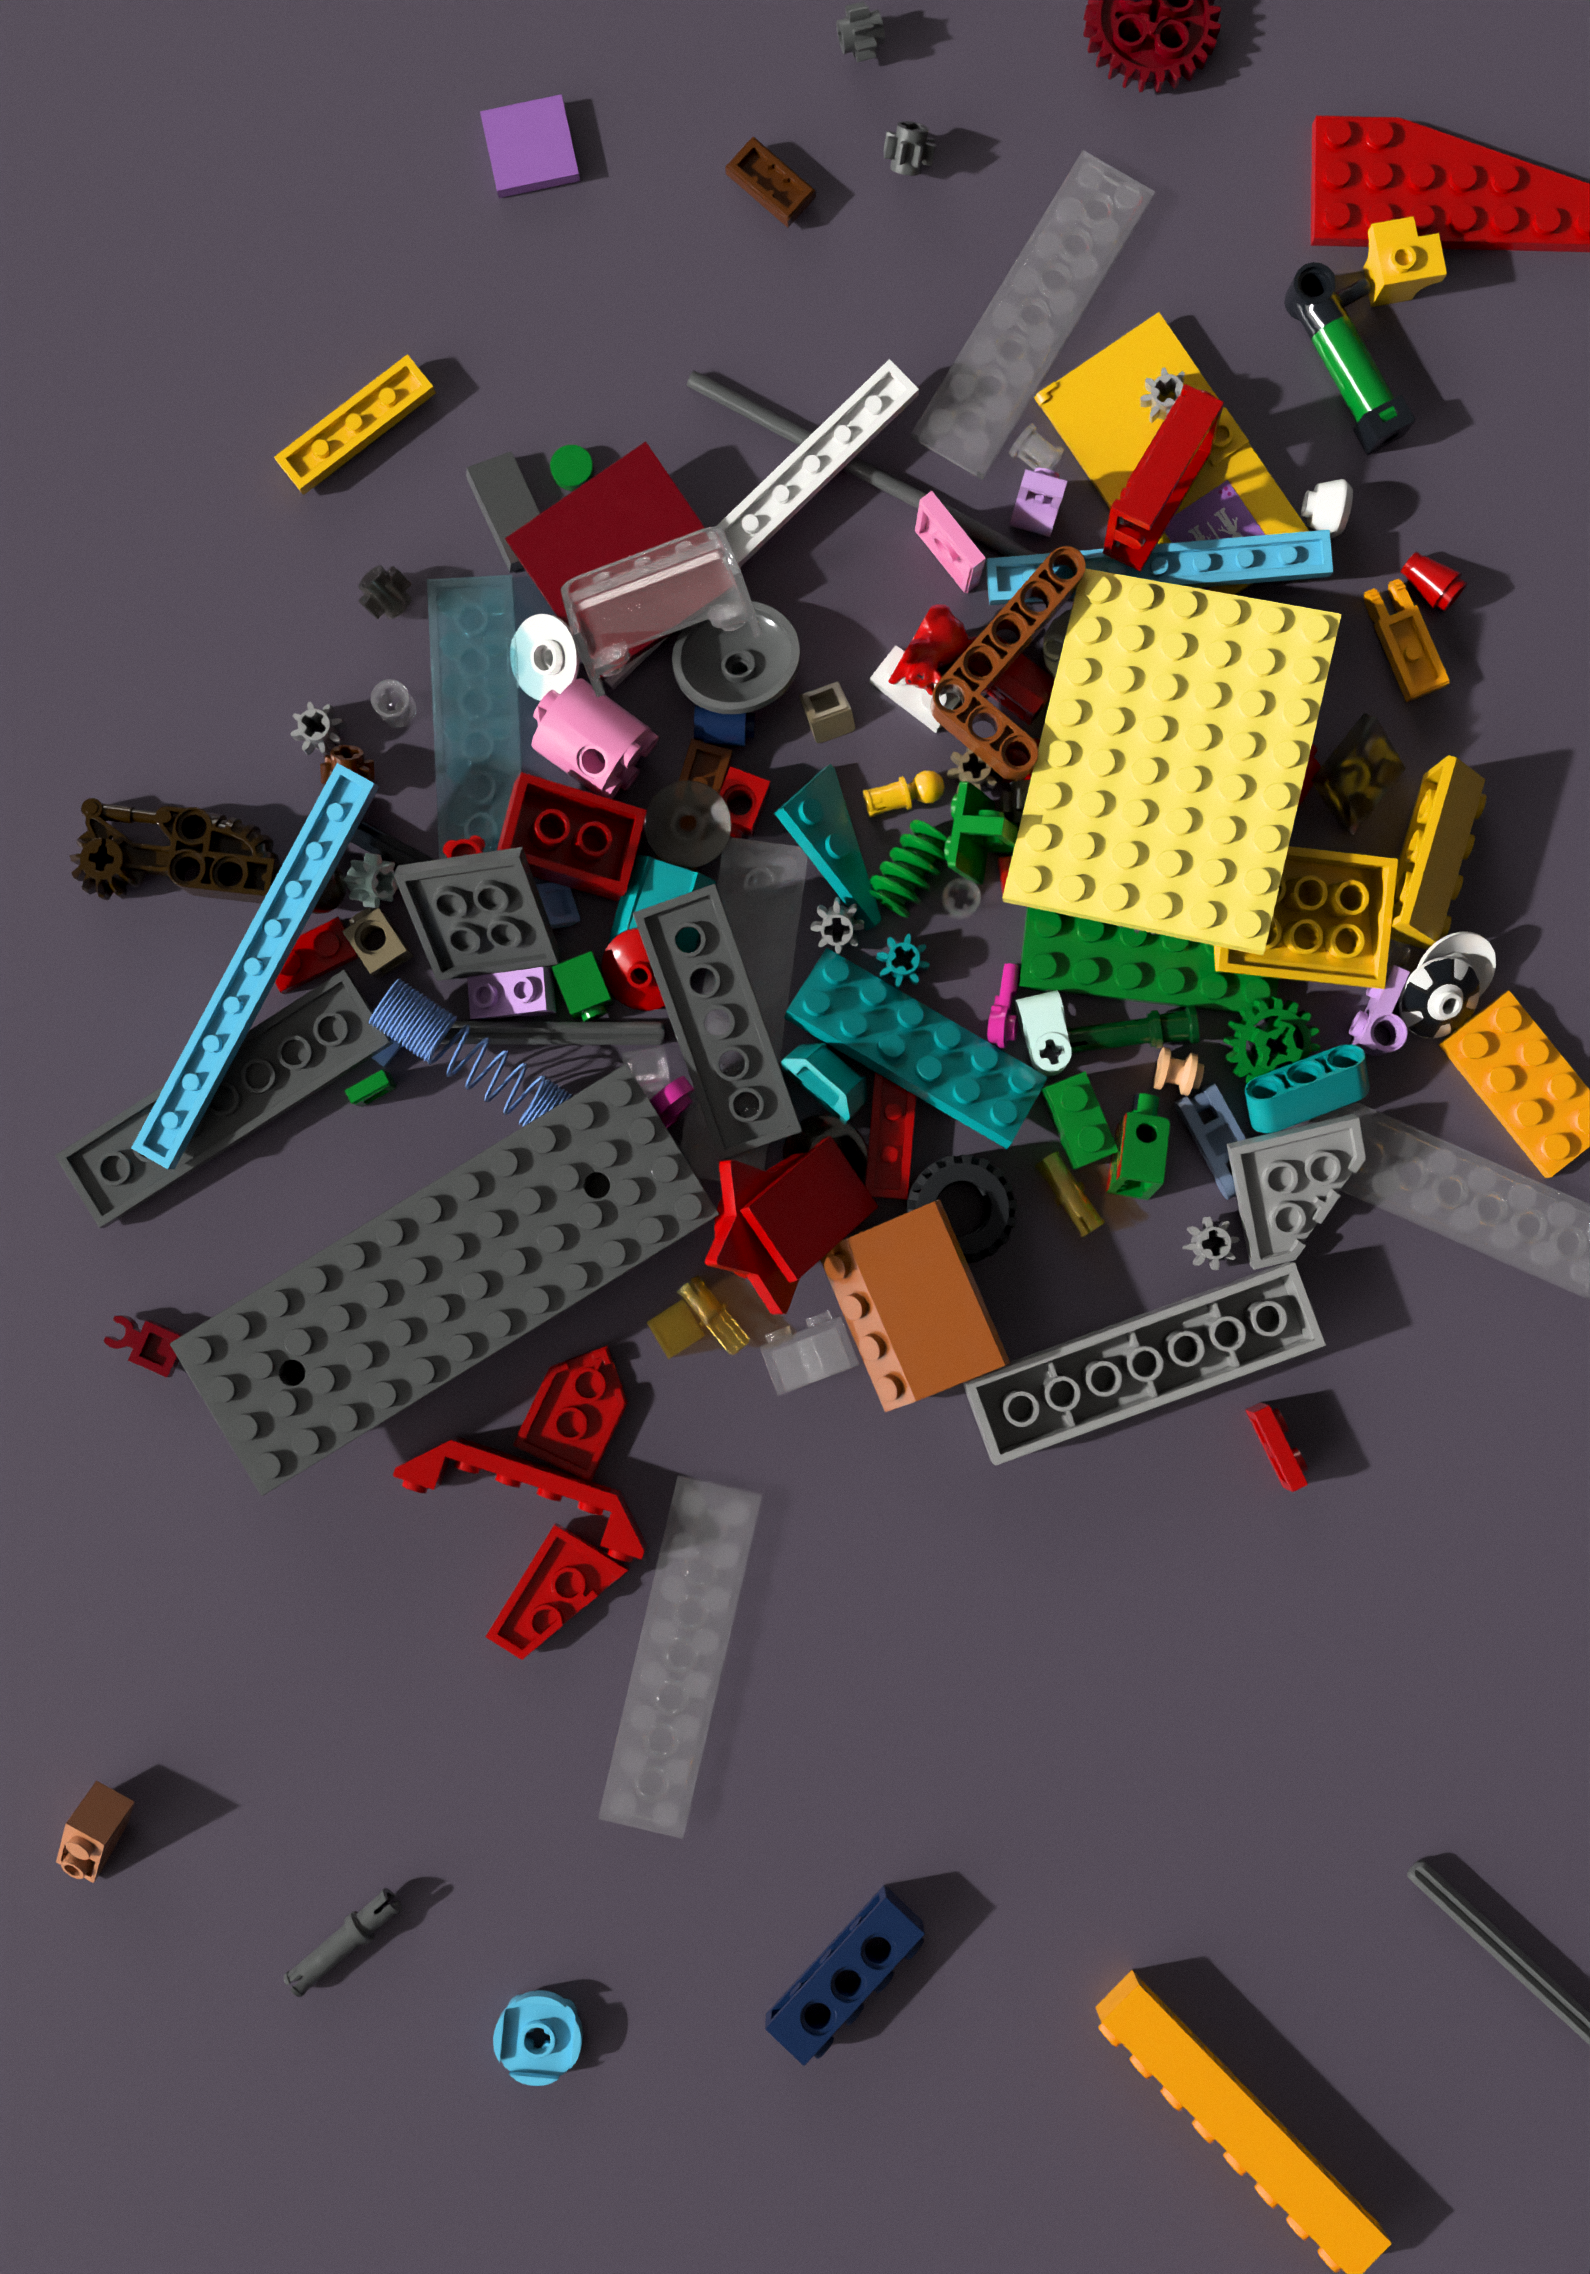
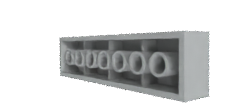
M1285 1262L1013 1360L1006 1366L962 1384L990 1461L997 1466L1326 1346L1296 1263Z

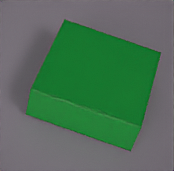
M380 1070L344 1091L351 1104L364 1107L395 1090L397 1084L389 1072Z

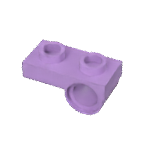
M1040 467L1035 468L1034 471L1025 469L1009 526L1050 537L1067 481L1059 479V474L1050 469Z
M1393 965L1387 968L1385 989L1367 988L1366 995L1371 998L1365 1011H1359L1351 1023L1349 1034L1353 1038L1350 1045L1359 1046L1364 1050L1365 1054L1381 1056L1396 1051L1404 1045L1408 1034L1406 1024L1399 1016L1392 1012L1410 974L1409 971ZM1377 1024L1384 1025L1390 1032V1041L1387 1046L1381 1045L1375 1039L1374 1029Z
M538 967L467 977L470 1020L481 1021L512 1016H545L557 1013L554 972L551 968Z

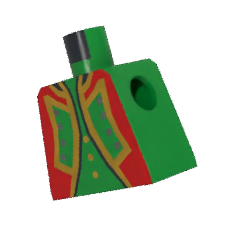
M1144 1093L1135 1094L1132 1112H1126L1117 1124L1114 1141L1119 1152L1112 1154L1106 1193L1149 1200L1163 1185L1170 1120L1157 1116L1159 1097Z

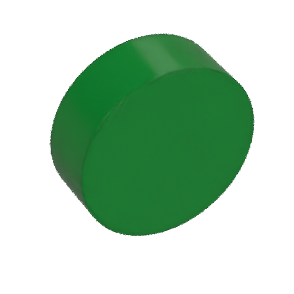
M565 445L559 448L552 456L550 462L551 472L555 482L561 488L574 491L593 478L594 467L592 459L584 448L578 445Z

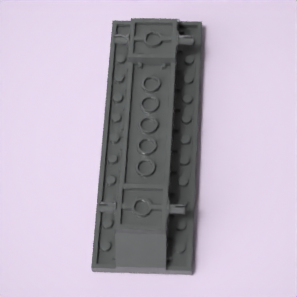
M626 1063L170 1343V1346L260 1495L264 1496L720 1214Z

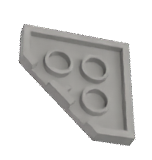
M1355 1114L1227 1144L1249 1264L1253 1270L1296 1260L1305 1248L1304 1242L1316 1224L1323 1222L1341 1196L1339 1191L1352 1172L1357 1173L1366 1160L1359 1117Z

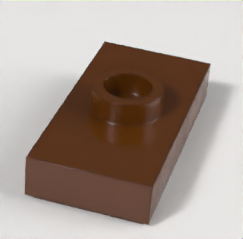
M754 136L725 166L726 175L787 228L816 198V190Z

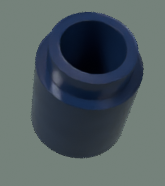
M695 705V740H704V743L712 745L745 747L746 738H754L755 712L721 714Z

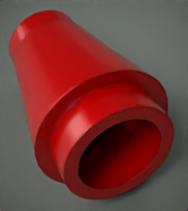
M1417 551L1408 559L1400 571L1433 609L1438 606L1443 611H1447L1467 586V582L1460 578L1462 573L1423 556Z

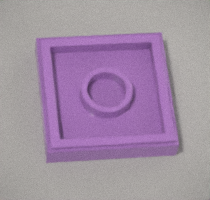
M562 94L480 111L499 198L580 181Z

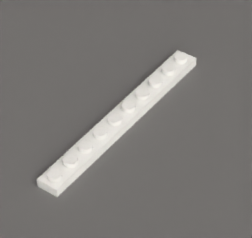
M890 359L709 533L735 572L919 395V389ZM668 637L604 681L614 690Z

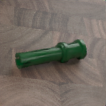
M1194 1005L1187 1006L1184 1011L1162 1014L1158 1010H1152L1150 1013H1146V1018L1074 1028L1066 1027L1072 1055L1080 1052L1147 1043L1150 1044V1047H1155V1049L1162 1048L1164 1043L1189 1040L1192 1044L1199 1043V1024Z

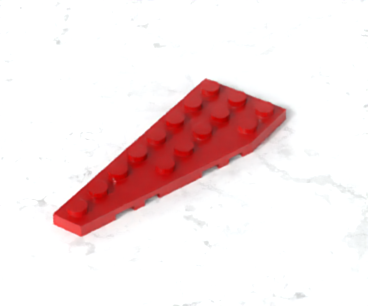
M1316 115L1312 123L1311 246L1369 247L1368 230L1373 223L1414 216L1418 237L1439 233L1442 249L1590 252L1589 183L1400 117Z

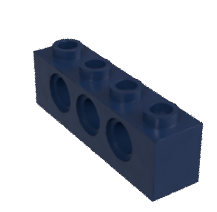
M883 1885L766 2013L765 2030L803 2066L813 2056L816 2059L821 2058L831 2047L834 2041L832 2035L844 2023L846 2026H849L859 2017L864 2009L862 2002L873 1990L879 1993L889 1984L894 1976L892 1971L903 1958L910 1960L920 1950L924 1943L922 1937L925 1935L923 1921L889 1888ZM874 1937H883L890 1943L886 1950L878 1953L870 1951L866 1944ZM844 1970H853L860 1976L851 1985L841 1984L836 1977ZM814 2003H823L830 2009L825 2016L819 2018L809 2015L806 2010Z

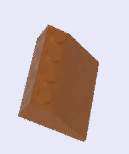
M940 1199L840 1241L820 1260L885 1412L919 1401L1010 1363Z

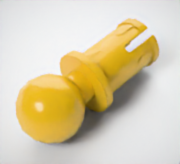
M923 770L916 774L911 783L907 784L904 776H901L897 782L863 790V797L868 815L873 817L904 807L910 810L912 809L911 800L914 799L922 803H934L943 795L945 786L943 778L937 772Z

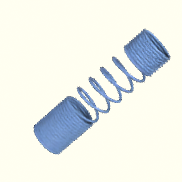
M401 978L397 979L390 987L368 1021L369 1025L372 1024L373 1027H376V1030L380 1029V1032H383L384 1035L387 1034V1037H391L398 1044H402V1047L405 1046L410 1052L413 1051V1054H417V1057L420 1056L429 1065L440 1059L463 1034L448 1066L447 1077L455 1075L483 1045L467 1079L466 1090L472 1089L502 1058L485 1094V1102H490L522 1069L504 1107V1115L511 1113L541 1081L534 1099L518 1121L519 1125H527L572 1097V1093L569 1094L565 1089H561V1086L558 1087V1084H554V1081L546 1080V1076L542 1075L509 1108L525 1075L527 1063L520 1064L491 1094L507 1060L508 1050H503L471 1083L488 1047V1037L482 1039L451 1072L470 1032V1025H465L439 1054L432 1059L435 1050L454 1024L456 1016H453L449 1011H445V1008L438 1006V1003L435 1004L430 998L427 999V996H423V993L420 994L419 991H416L415 988L413 989L408 983L405 984V981H401Z

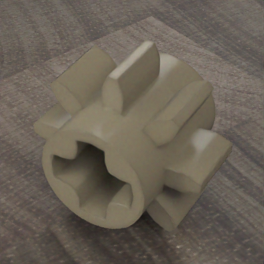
M968 747L963 756L958 752L952 753L950 759L958 765V768L948 770L946 776L949 779H957L958 787L956 793H958L960 781L970 782L980 791L984 785L994 789L997 782L989 773L996 772ZM968 763H974L975 768L981 770L979 778H973L972 773L966 771Z

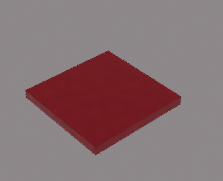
M646 441L504 538L556 616L570 627L576 638L579 650L601 682L742 586V581Z

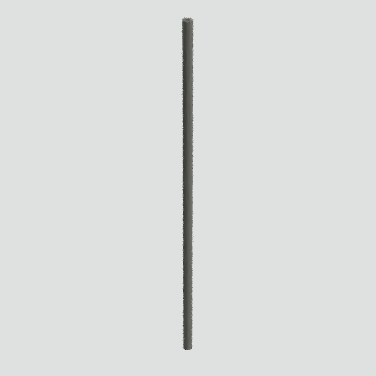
M695 370L689 376L687 381L689 388L798 446L812 434ZM856 456L843 468V470L917 509L919 508L920 499L927 495ZM942 503L969 537L1007 557L1038 554Z

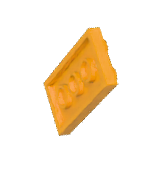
M1510 990L1503 992L1463 1026L1438 1044L1545 1178L1553 1177L1590 1147L1589 1088Z

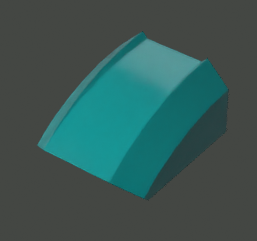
M636 855L627 891L619 900L608 944L623 931L637 928L633 912L712 884L716 885V881L699 872H693L649 856ZM684 928L681 930L676 938V943L680 950L685 953L694 952L700 938V933L694 928Z
M825 1042L801 1044L781 1061V1070L842 1124L849 1122L868 1101L866 1076L861 1077L836 1055Z

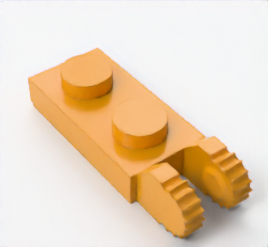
M1398 578L1388 582V593L1398 613L1389 615L1381 595L1375 588L1364 592L1363 599L1368 609V614L1375 623L1373 626L1406 702L1446 687L1450 680L1418 606H1414L1404 582Z

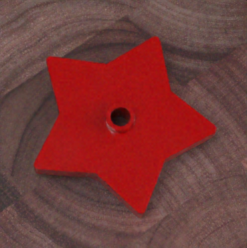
M806 1153L792 1154L766 1171L737 1160L719 1162L722 1198L719 1201L717 1211L720 1215L715 1217V1239L706 1256L705 1264L732 1271L738 1276L748 1279L772 1315L787 1314L799 1280L788 1282L740 1210Z

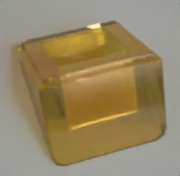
M684 1299L647 1322L668 1359L706 1335Z

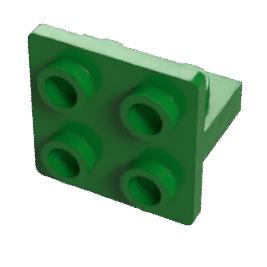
M960 781L958 793L954 794L951 802V815L954 822L952 835L947 838L945 843V859L949 868L973 884L982 885L988 852L1013 854L1019 831L1018 824L1004 818V813L994 811L995 802L972 783Z

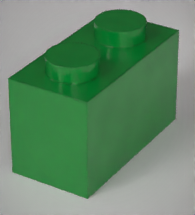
M1086 1071L1047 1086L1040 1091L1072 1170L1119 1152Z

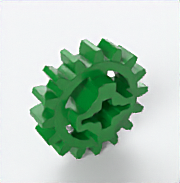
M1271 996L1267 1006L1264 1000L1257 998L1254 999L1255 1010L1250 1011L1244 1007L1238 1009L1243 1018L1240 1023L1229 1021L1228 1025L1235 1030L1234 1036L1225 1037L1223 1040L1224 1043L1233 1046V1051L1227 1053L1225 1059L1231 1063L1238 1062L1232 1072L1240 1078L1247 1075L1245 1083H1248L1255 1077L1273 1071L1279 1064L1289 1061L1285 1065L1287 1066L1308 1058L1310 1051L1320 1050V1045L1311 1042L1310 1038L1319 1033V1029L1312 1025H1306L1312 1015L1304 1010L1297 1012L1299 1004L1288 1000L1283 1006L1281 998ZM1270 1017L1267 1023L1254 1027L1262 1019ZM1294 1031L1297 1034V1047L1293 1038ZM1269 1038L1278 1042L1274 1050L1266 1046ZM1247 1040H1248V1043H1249V1046H1250V1050H1251V1054H1250L1249 1058H1248L1247 1052H1246V1041H1247Z

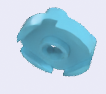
M529 1991L513 1997L501 2013L493 2036L494 2052L499 2063L502 2061L504 2067L510 2071L509 2075L516 2081L530 2086L548 2085L557 2081L562 2074L566 2073L576 2063L582 2046L583 2028L581 2020L577 2015V2008L571 2000L550 1991ZM535 2028H542L544 2033L549 2034L550 2040L544 2041L542 2048L534 2047V2040L527 2038L526 2033L534 2032Z

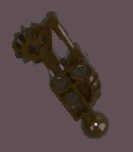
M95 798L85 800L81 806V812L86 817L85 824L88 831L76 839L77 845L82 848L81 853L69 855L70 860L79 865L71 873L74 879L83 881L82 890L90 895L97 892L98 897L103 900H110L113 892L120 898H127L126 885L130 884L135 888H139L146 874L170 877L171 881L194 896L262 904L282 867L278 855L273 853L272 850L274 845L273 839L266 834L261 835L260 828L253 824L243 825L239 818L231 817L227 820L225 815L207 813L197 807L178 808L163 806L157 811L138 810L131 806L104 804ZM106 821L131 824L134 822L158 824L171 841L170 846H157L134 843ZM200 823H206L207 829L205 834L198 839L192 840L191 833L194 827ZM113 858H114L113 864H106L105 867H104V869H103L104 863H110V862H112V860H113ZM200 864V873L197 878L186 882L185 874L189 867ZM336 867L312 913H329L342 904L347 891L346 882L344 881L345 877L338 867ZM236 869H242L243 876L241 881L234 886H228V875Z

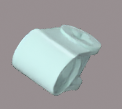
M1058 990L1015 1000L1020 1029L1023 1037H1025L1033 1069L1047 1077L1060 1074L1069 1063L1072 1050L1066 1029L1064 1007ZM1048 1045L1051 1046L1053 1052L1060 1051L1061 1053L1055 1064H1051L1048 1058L1041 1059L1040 1057Z

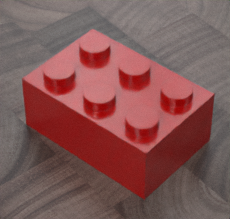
M521 772L512 789L497 850L523 847L533 877L618 901L627 891L647 810Z

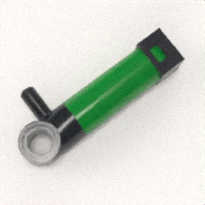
M1311 262L1298 269L1285 294L1284 304L1291 317L1302 323L1356 420L1357 425L1353 431L1365 453L1369 455L1403 437L1415 422V418L1402 395L1394 397L1344 308L1371 293L1370 282L1362 278L1336 292V279L1331 269L1322 263ZM1302 288H1311L1318 296L1310 297L1304 293Z

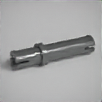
M384 1888L380 1891V1894L359 1912L353 1911L344 1919L345 1924L335 1931L294 1968L284 1974L286 1986L293 1981L296 1982L303 1976L290 1991L295 1996L302 1997L307 1990L352 1953L360 1944L365 1946L375 1938L374 1932L394 1915L402 1911L399 1899L393 1904H388L383 1909V1906L396 1895L388 1888Z

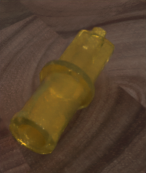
M696 1275L690 1280L689 1284H684L677 1293L684 1298L702 1320L699 1325L701 1327L706 1326L728 1354H737L747 1346L749 1337L727 1312L726 1308L728 1305L726 1303L721 1304L701 1280V1277Z

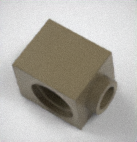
M368 908L357 913L349 920L351 926L342 931L369 973L378 980L414 957L387 914L380 908L374 911ZM383 930L386 935L384 945L378 950H369L367 947L368 936L374 931Z

